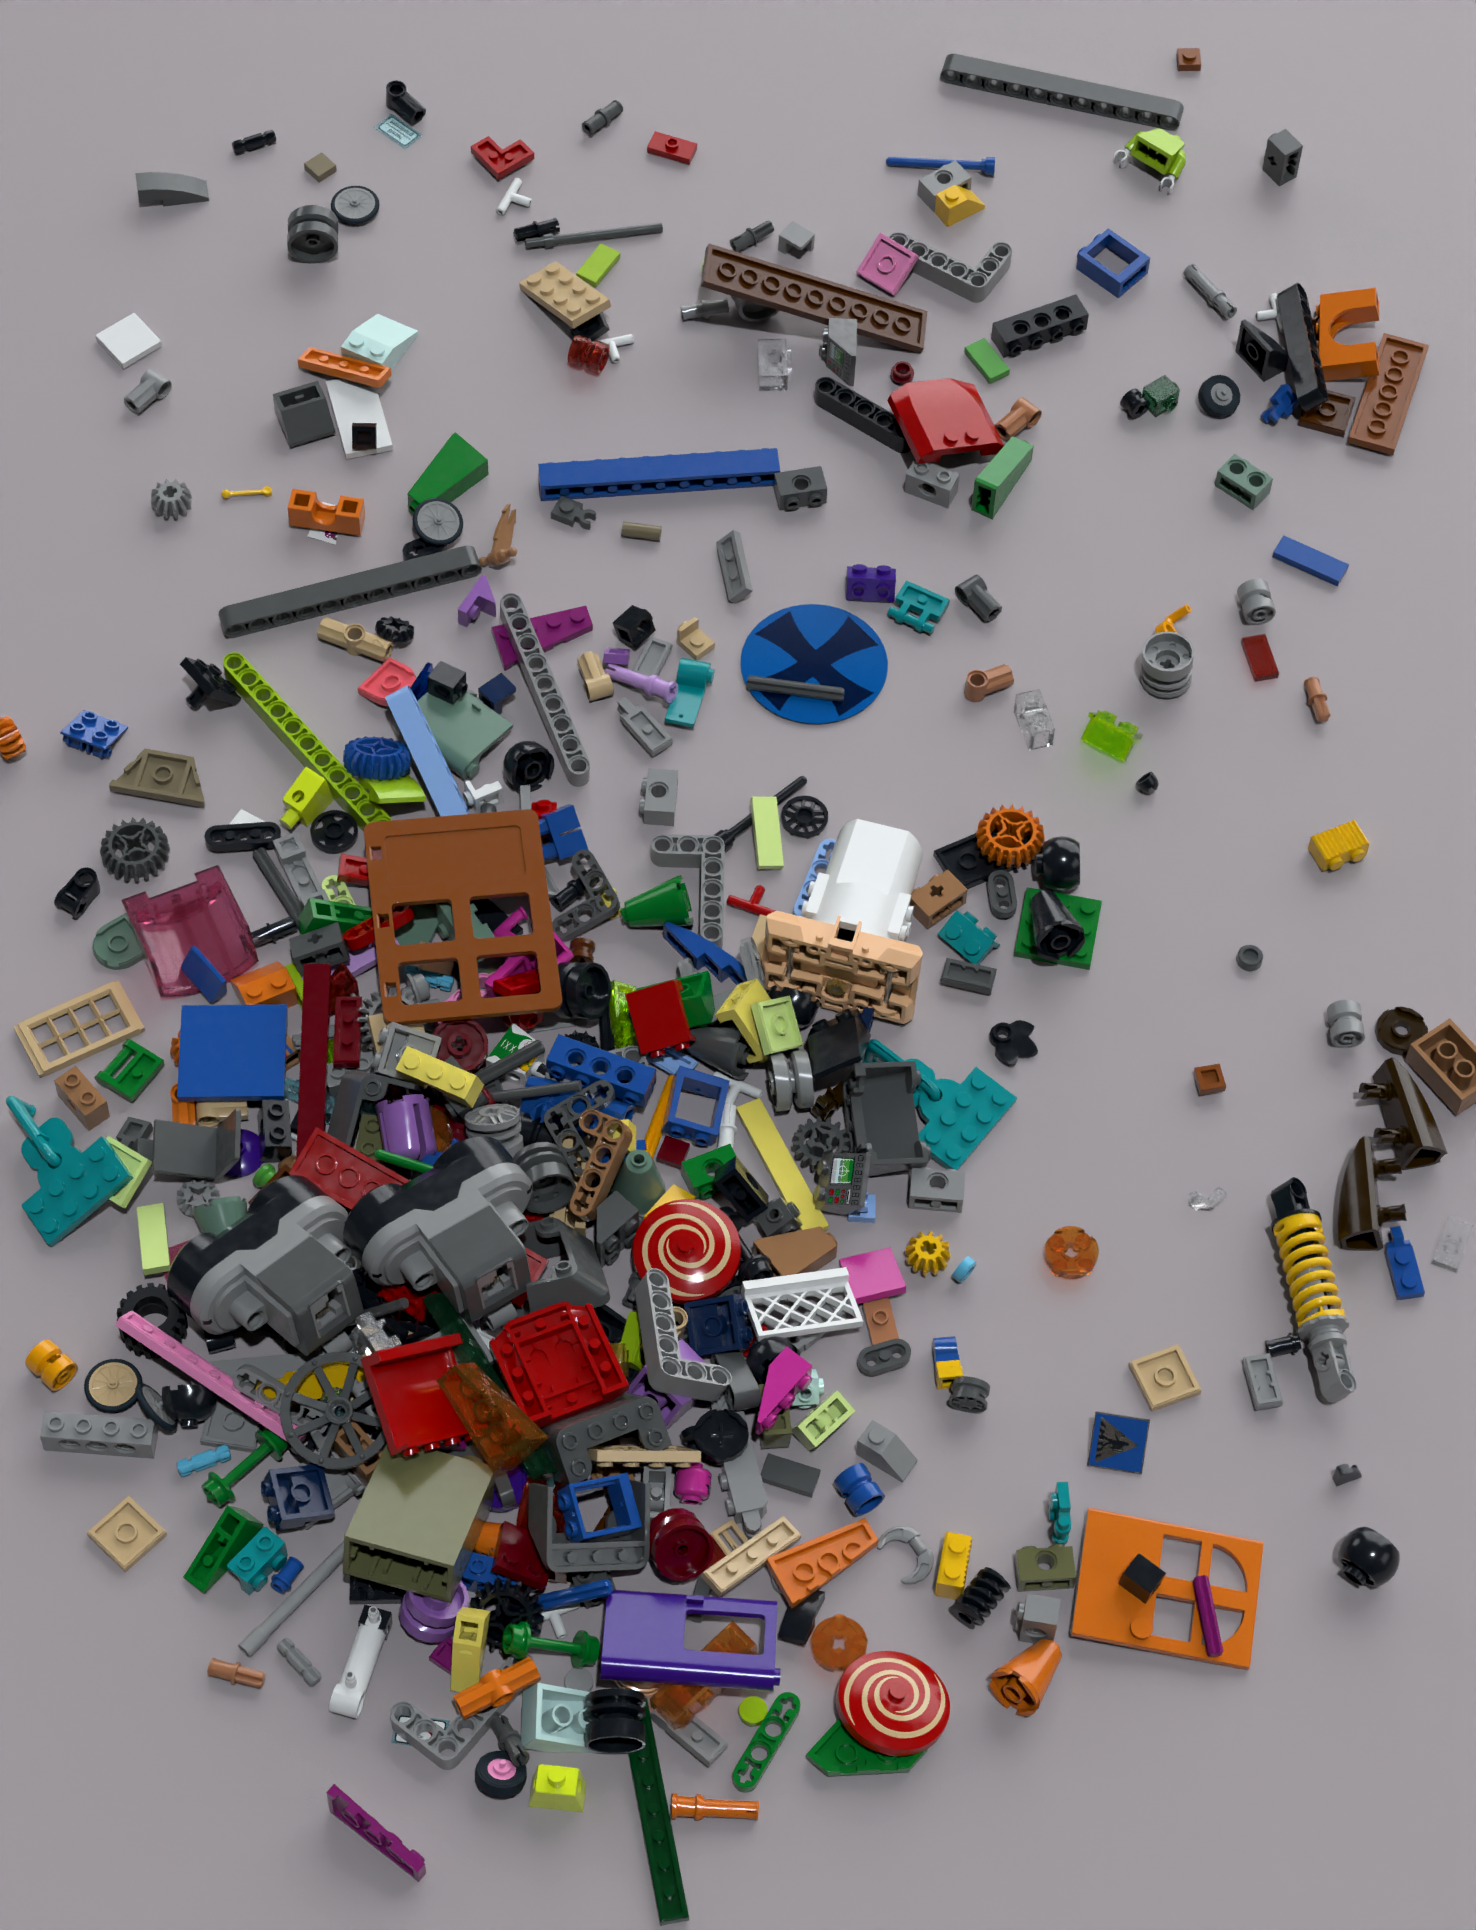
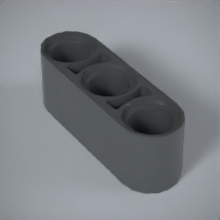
M737 1350L712 1354L711 1364L726 1368L732 1376V1382L723 1392L730 1409L736 1411L760 1407V1388L742 1352Z

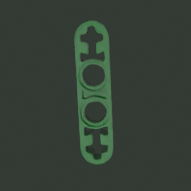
M784 1692L776 1698L739 1760L732 1778L733 1785L738 1791L748 1793L757 1787L800 1712V1700L794 1693ZM788 1701L792 1702L794 1710L788 1709L783 1720L780 1717L783 1709L782 1704L786 1705ZM770 1724H777L781 1727L782 1732L780 1735L772 1737L766 1733L765 1729ZM761 1747L767 1751L768 1756L764 1760L758 1761L752 1757V1751L755 1748ZM750 1764L754 1767L750 1775L751 1781L747 1780L745 1783H741L740 1775L744 1776L747 1773Z

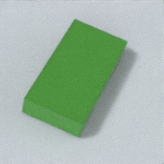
M985 338L965 347L964 353L989 384L1009 375L1010 369Z

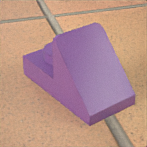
M481 575L458 608V624L468 627L472 620L477 619L480 611L496 617V602L486 576Z

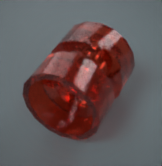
M577 334L569 348L568 363L578 367L586 365L587 370L600 374L607 363L610 345L597 340L592 343L591 338Z

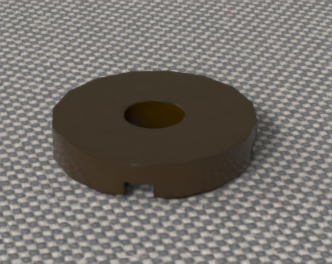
M1401 1006L1389 1011L1386 1010L1381 1014L1376 1024L1375 1034L1377 1041L1385 1050L1392 1054L1403 1056L1407 1055L1411 1043L1428 1033V1027L1423 1021L1424 1018L1418 1012ZM1404 1027L1407 1029L1408 1034L1401 1035L1396 1032L1395 1028Z

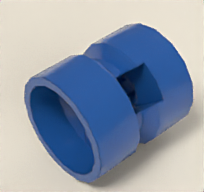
M863 1463L850 1466L834 1480V1484L843 1497H848L846 1503L856 1516L872 1511L885 1498L878 1484L871 1482V1474Z

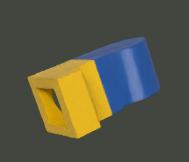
M956 1337L933 1338V1358L937 1390L950 1389L952 1381L945 1380L963 1377Z

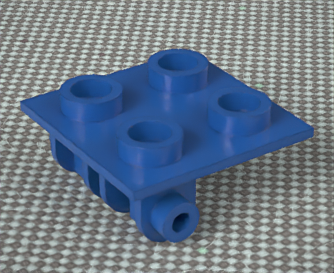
M83 710L60 731V734L64 735L63 741L66 742L67 746L80 749L81 751L86 749L87 753H92L104 759L111 756L112 749L109 746L128 729V726L120 724L116 720L101 717L94 712Z

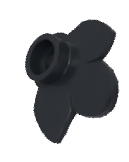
M1017 1020L1011 1024L1001 1022L993 1026L990 1031V1040L997 1046L996 1054L999 1059L1007 1065L1015 1066L1018 1057L1030 1058L1037 1055V1046L1028 1037L1033 1032L1034 1025L1026 1021ZM999 1035H1005L1007 1038H1001Z

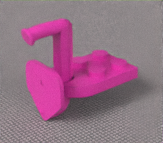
M519 906L518 910L513 912L494 930L493 934L495 937L516 935L511 930L523 919H528L523 907ZM553 931L557 963L570 961L574 957L573 953ZM533 954L509 956L505 963L494 973L490 974L484 982L489 998L502 997V995L493 991L494 980L538 968L536 956Z

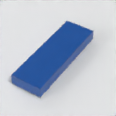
M1284 535L1272 555L1273 558L1336 586L1339 585L1349 567V564Z

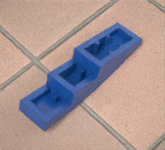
M666 922L664 924L663 938L684 959L689 957L695 969L699 970L705 966L721 983L728 977L736 985L747 981L744 966L716 944L673 923Z

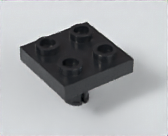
M185 657L180 663L184 670L198 684L192 693L186 697V701L194 708L198 709L207 697L234 706L241 700V697L235 692L237 688L230 681L224 680L221 676L222 671L212 663L207 665L200 659L193 660Z

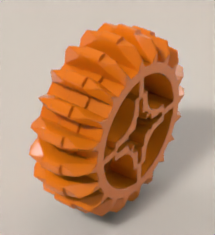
M1002 804L999 811L992 808L990 814L985 813L983 820H980L978 823V830L976 831L977 846L981 849L982 856H988L989 863L997 861L998 867L1001 864H1006L1007 869L1011 865H1015L1019 869L1021 863L1028 866L1031 859L1036 860V853L1042 851L1045 840L1043 825L1039 824V817H1033L1032 810L1025 813L1023 806L1018 810L1012 804L1009 809H1006ZM997 829L999 831L997 836L992 838L991 833ZM1028 835L1030 840L1024 845L1022 840Z

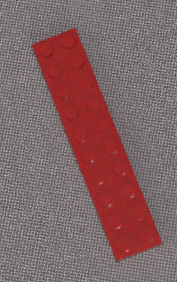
M317 1127L288 1173L308 1178L336 1202L350 1210L360 1198L378 1186L392 1183L402 1186L409 1182L408 1179ZM525 1247L531 1282L538 1281L549 1260ZM527 1292L510 1301L523 1308L528 1299Z

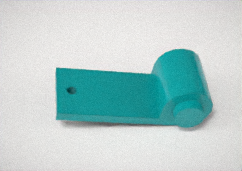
M681 658L676 679L678 692L674 701L669 704L665 722L694 728L708 683L712 684L715 669H711V663Z

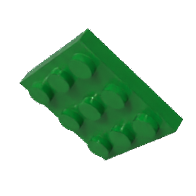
M1027 887L1014 957L1090 970L1102 901L1054 892L1083 927L1085 943L1074 955L1068 957L1066 954L1059 956L1060 960L1050 961L1041 958L1034 945L1031 900L1036 893L1042 890Z

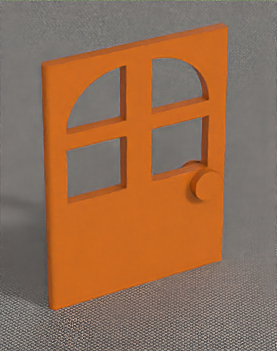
M1088 1508L1071 1636L1249 1670L1264 1542ZM1163 1537L1200 1544L1197 1576L1206 1575L1209 1578L1213 1547L1231 1556L1243 1574L1245 1592L1210 1585L1215 1608L1243 1613L1239 1629L1232 1637L1222 1642L1223 1653L1221 1656L1209 1657L1206 1646L1201 1645L1203 1631L1192 1581L1165 1576L1161 1585L1146 1604L1118 1584L1123 1572L1137 1554H1141L1160 1568ZM1156 1596L1194 1604L1189 1642L1151 1635L1153 1632Z

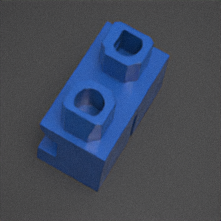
M567 804L555 811L541 815L542 819H539L540 835L547 834L550 842L542 845L544 860L553 858L564 859L573 856L580 850L589 851L582 829L578 828L581 826L574 805Z

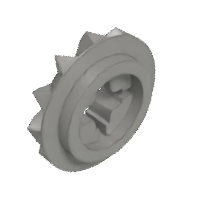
M193 1177L191 1181L183 1182L182 1187L177 1191L178 1207L184 1214L190 1217H194V1209L199 1205L204 1204V1208L212 1206V1200L220 1198L219 1190L214 1182L211 1183L205 1178L195 1179ZM192 1192H196L197 1194L203 1192L202 1196L204 1202L202 1200L200 1201L198 1198L193 1200L194 1198Z

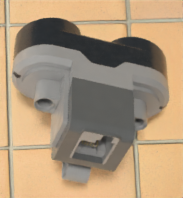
M486 1136L467 1138L448 1147L437 1158L431 1170L404 1185L385 1184L367 1192L351 1209L344 1225L343 1239L376 1284L395 1286L409 1282L416 1291H422L436 1283L459 1314L462 1313L469 1323L482 1317L488 1327L495 1331L510 1320L518 1318L517 1312L510 1300L526 1292L525 1284L531 1282L526 1250L518 1236L523 1234L529 1226L528 1220L522 1213L532 1195V1182L500 1141Z
M291 1175L277 1179L258 1192L252 1200L247 1214L218 1235L211 1232L200 1234L192 1238L181 1248L169 1270L167 1279L168 1296L172 1302L211 1334H225L240 1326L245 1327L248 1331H255L267 1323L304 1355L308 1356L313 1351H316L319 1355L332 1352H347L353 1347V1344L343 1329L364 1314L355 1277L351 1268L346 1265L351 1257V1250L344 1244L343 1230L348 1213L344 1207L304 1176Z

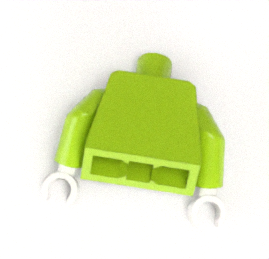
M1160 128L1151 131H1140L1124 146L1125 150L1115 152L1114 160L1115 163L1121 160L1120 167L1125 168L1128 165V155L1130 154L1160 173L1168 174V177L1161 180L1160 191L1163 186H1169L1168 195H1170L1174 189V179H1178L1186 163V155L1183 151L1185 143L1178 135H1171Z

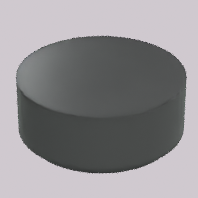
M1254 945L1241 947L1237 954L1238 966L1245 971H1255L1260 968L1263 961L1262 951Z

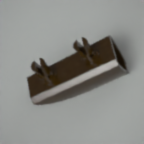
M1392 1057L1385 1060L1372 1076L1374 1083H1361L1359 1086V1092L1364 1093L1361 1099L1379 1098L1388 1128L1375 1129L1373 1138H1379L1376 1144H1393L1397 1157L1401 1159L1402 1170L1426 1167L1441 1162L1440 1159L1448 1153L1425 1098L1410 1074L1397 1059Z
M1365 1136L1359 1139L1345 1171L1339 1200L1338 1241H1340L1342 1249L1379 1251L1383 1248L1381 1228L1383 1223L1407 1221L1405 1204L1381 1207L1379 1205L1377 1179L1381 1175L1402 1174L1400 1157L1376 1160L1371 1139Z

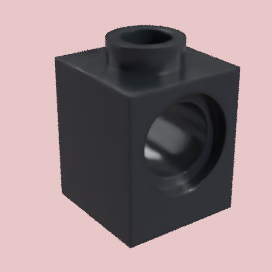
M634 605L630 606L612 622L619 641L634 648H637L656 631L651 613Z
M442 661L436 665L427 677L428 693L453 705L459 697L465 695L468 689L466 672Z

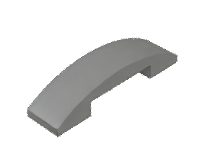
M297 832L272 840L285 875L301 907H305L309 898L330 901L325 890H322L306 857V851Z

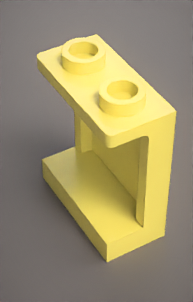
M758 979L738 984L715 1014L720 1023L733 1020L752 1049L746 1058L748 1063L765 1062L769 1055L764 1056L751 1009V1004L771 1000Z

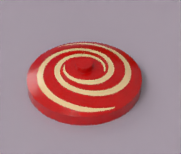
M679 1199L665 1203L649 1213L636 1231L633 1242L635 1269L640 1280H642L649 1269L657 1268L663 1271L669 1280L672 1303L684 1304L713 1298L728 1287L738 1271L741 1260L739 1234L731 1219L722 1210L710 1203L695 1199Z
M878 1651L858 1658L845 1670L836 1693L837 1711L847 1731L862 1745L886 1755L908 1756L930 1748L941 1737L949 1720V1695L940 1677L924 1662L900 1652Z

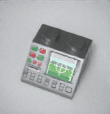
M829 318L828 328L824 327L823 342L827 343H823L822 357H827V368L847 385L854 386L857 319Z
M830 1153L822 1157L817 1167V1173L820 1177L819 1184L814 1191L815 1209L847 1215L865 1207L871 1154Z

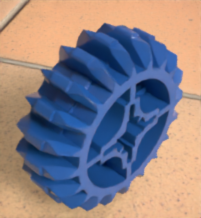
M365 736L362 739L356 738L345 745L343 762L347 772L352 773L354 776H360L362 779H377L379 781L383 779L391 780V778L398 779L400 776H405L409 772L411 754L407 745L399 740L394 741L392 738Z

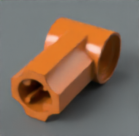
M176 1083L170 1091L173 1122L196 1125L195 1101L178 1102V1083Z

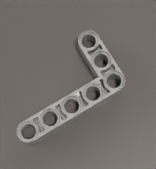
M895 232L889 236L890 239L920 256L911 272L975 303L982 302L987 298L1009 270L1011 264L1012 248L1005 242L995 243L977 266L973 268L905 233Z
M661 834L655 836L651 841V861L654 865L658 867L701 868L700 936L722 949L724 927V841L722 838L714 835Z
M657 1268L649 1269L635 1288L649 1384L653 1389L661 1393L706 1401L718 1400L732 1382L731 1373L720 1365L681 1358L668 1277Z
M527 1652L525 1658L530 1657L533 1660L531 1654ZM510 1655L499 1669L504 1670L521 1660H517L513 1655ZM523 1690L515 1693V1696L508 1703L500 1707L490 1706L492 1710L489 1713H477L465 1720L459 1714L446 1730L411 1703L400 1701L394 1704L390 1710L391 1726L396 1734L438 1767L444 1770H451L460 1764L491 1728V1721L496 1716L500 1717ZM403 1714L411 1717L407 1722L396 1720L397 1717ZM465 1727H469L473 1730V1732L469 1735H462L459 1733V1731ZM425 1731L433 1734L432 1737L426 1740L418 1737L419 1734ZM444 1749H452L454 1751V1754L449 1757H444L440 1753Z

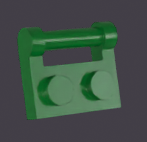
M127 1039L122 1045L123 1049L104 1071H99L94 1078L101 1086L108 1087L125 1099L133 1102L165 1064L162 1058L133 1040ZM130 1055H135L134 1058L121 1071V1073L114 1079L112 1076L118 1071V1069L124 1064V1062L130 1057Z

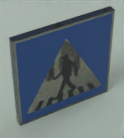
M1095 1411L1087 1466L1142 1474L1150 1419Z

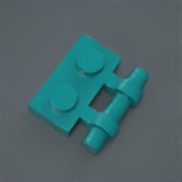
M906 580L895 597V604L900 605V609L891 606L887 615L895 618L896 622L914 626V629L921 633L925 631L932 634L935 625L928 623V620L932 619L939 622L949 606L950 599ZM910 610L920 614V617L917 618L908 614Z
M1057 1482L1055 1492L1050 1493L1051 1504H1048L1049 1521L1054 1520L1053 1544L1066 1545L1071 1530L1068 1482Z

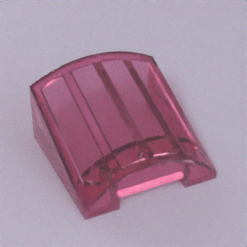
M219 865L194 873L195 882L151 898L144 891L121 900L161 997H182L201 993L181 970V965L192 946H196L225 978L226 983L242 975L259 961L249 925Z

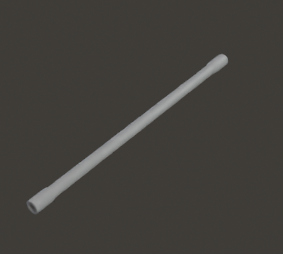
M436 1450V1451L443 1452V1453H447V1452L450 1451V1450ZM344 1541L259 1627H256L238 1645L242 1653L250 1658L286 1618L343 1562Z

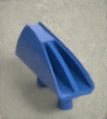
M529 1076L525 1087L562 1082L543 1077ZM579 1091L522 1098L520 1113L523 1115L524 1113H529L533 1121L540 1117V1123H543L547 1110ZM600 1094L598 1095L601 1096L603 1099L607 1097ZM587 1095L592 1106H594L595 1102L592 1099L591 1095ZM614 1099L609 1106L599 1112L619 1120L629 1119L632 1122L635 1106ZM582 1100L576 1101L573 1104L572 1110L576 1113H582L586 1110L587 1103ZM552 1116L553 1121L561 1123L560 1119L562 1117ZM599 1119L591 1121L589 1129L596 1128ZM579 1123L574 1125L582 1138L588 1135L580 1128Z

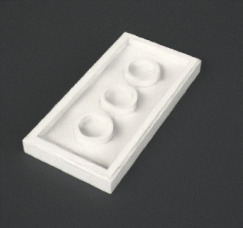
M342 378L326 381V388L346 459L393 450L377 388ZM352 423H377V449H352Z

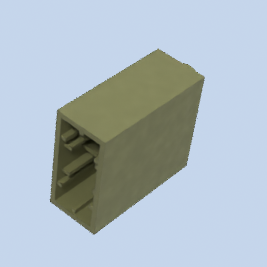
M386 1443L344 1535L343 1573L451 1603L493 1505L496 1467L487 1465L475 1456L464 1455L458 1457L436 1450L424 1452L423 1448L419 1449L420 1453L404 1458L403 1453L391 1456L388 1444Z

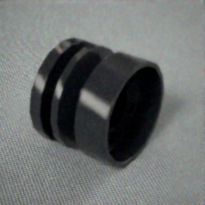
M609 1688L596 1690L586 1695V1718L592 1721L586 1725V1748L600 1753L621 1754L638 1751L645 1747V1724L639 1721L645 1717V1709L643 1708L645 1706V1695L631 1689Z

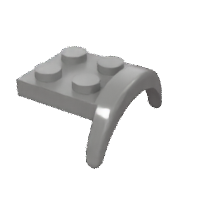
M316 1429L311 1431L310 1435L318 1449L316 1454L320 1455L325 1439ZM331 1449L328 1458H338V1456ZM306 1460L305 1462H303V1463H302L301 1465H299V1466L314 1465V1464H312V1463H310V1462H308V1461ZM323 1468L334 1509L351 1496H358L364 1492L365 1486L348 1469L335 1470ZM318 1521L305 1522L304 1527L308 1529Z

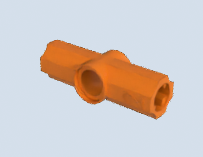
M527 1657L504 1670L494 1669L480 1678L479 1683L454 1695L453 1701L458 1712L465 1720L490 1706L496 1708L508 1703L515 1696V1693L541 1680V1676L533 1660Z

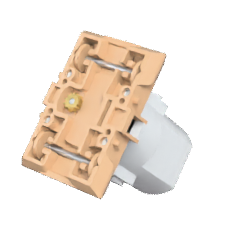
M860 819L849 821L840 829L825 874L819 872L816 881H811L807 895L809 899L803 903L801 916L780 911L767 915L761 964L767 990H770L772 986H777L776 991H782L783 987H789L811 995L810 1001L815 1002L818 999L822 1003V1008L838 1012L845 1009L852 1011L858 1008L859 1012L863 1013L864 1007L875 1009L874 1017L902 1024L913 1020L923 953L919 946L906 943L904 940L905 937H909L912 922H908L911 921L914 906H910L911 893L922 862L923 852L918 840L909 831Z

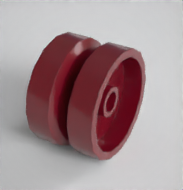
M472 1019L443 1021L436 1027L433 1035L442 1038L436 1056L437 1059L446 1061L450 1056H453L463 1070L472 1074L484 1069L488 1057V1038L485 1030ZM457 1048H463V1051H457Z
M671 1508L659 1513L651 1520L649 1556L665 1577L674 1581H686L697 1577L707 1569L713 1559L714 1544L712 1537L694 1513L684 1508Z

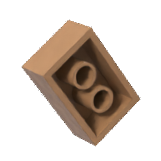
M1449 1018L1411 1043L1405 1060L1457 1116L1476 1103V1046Z

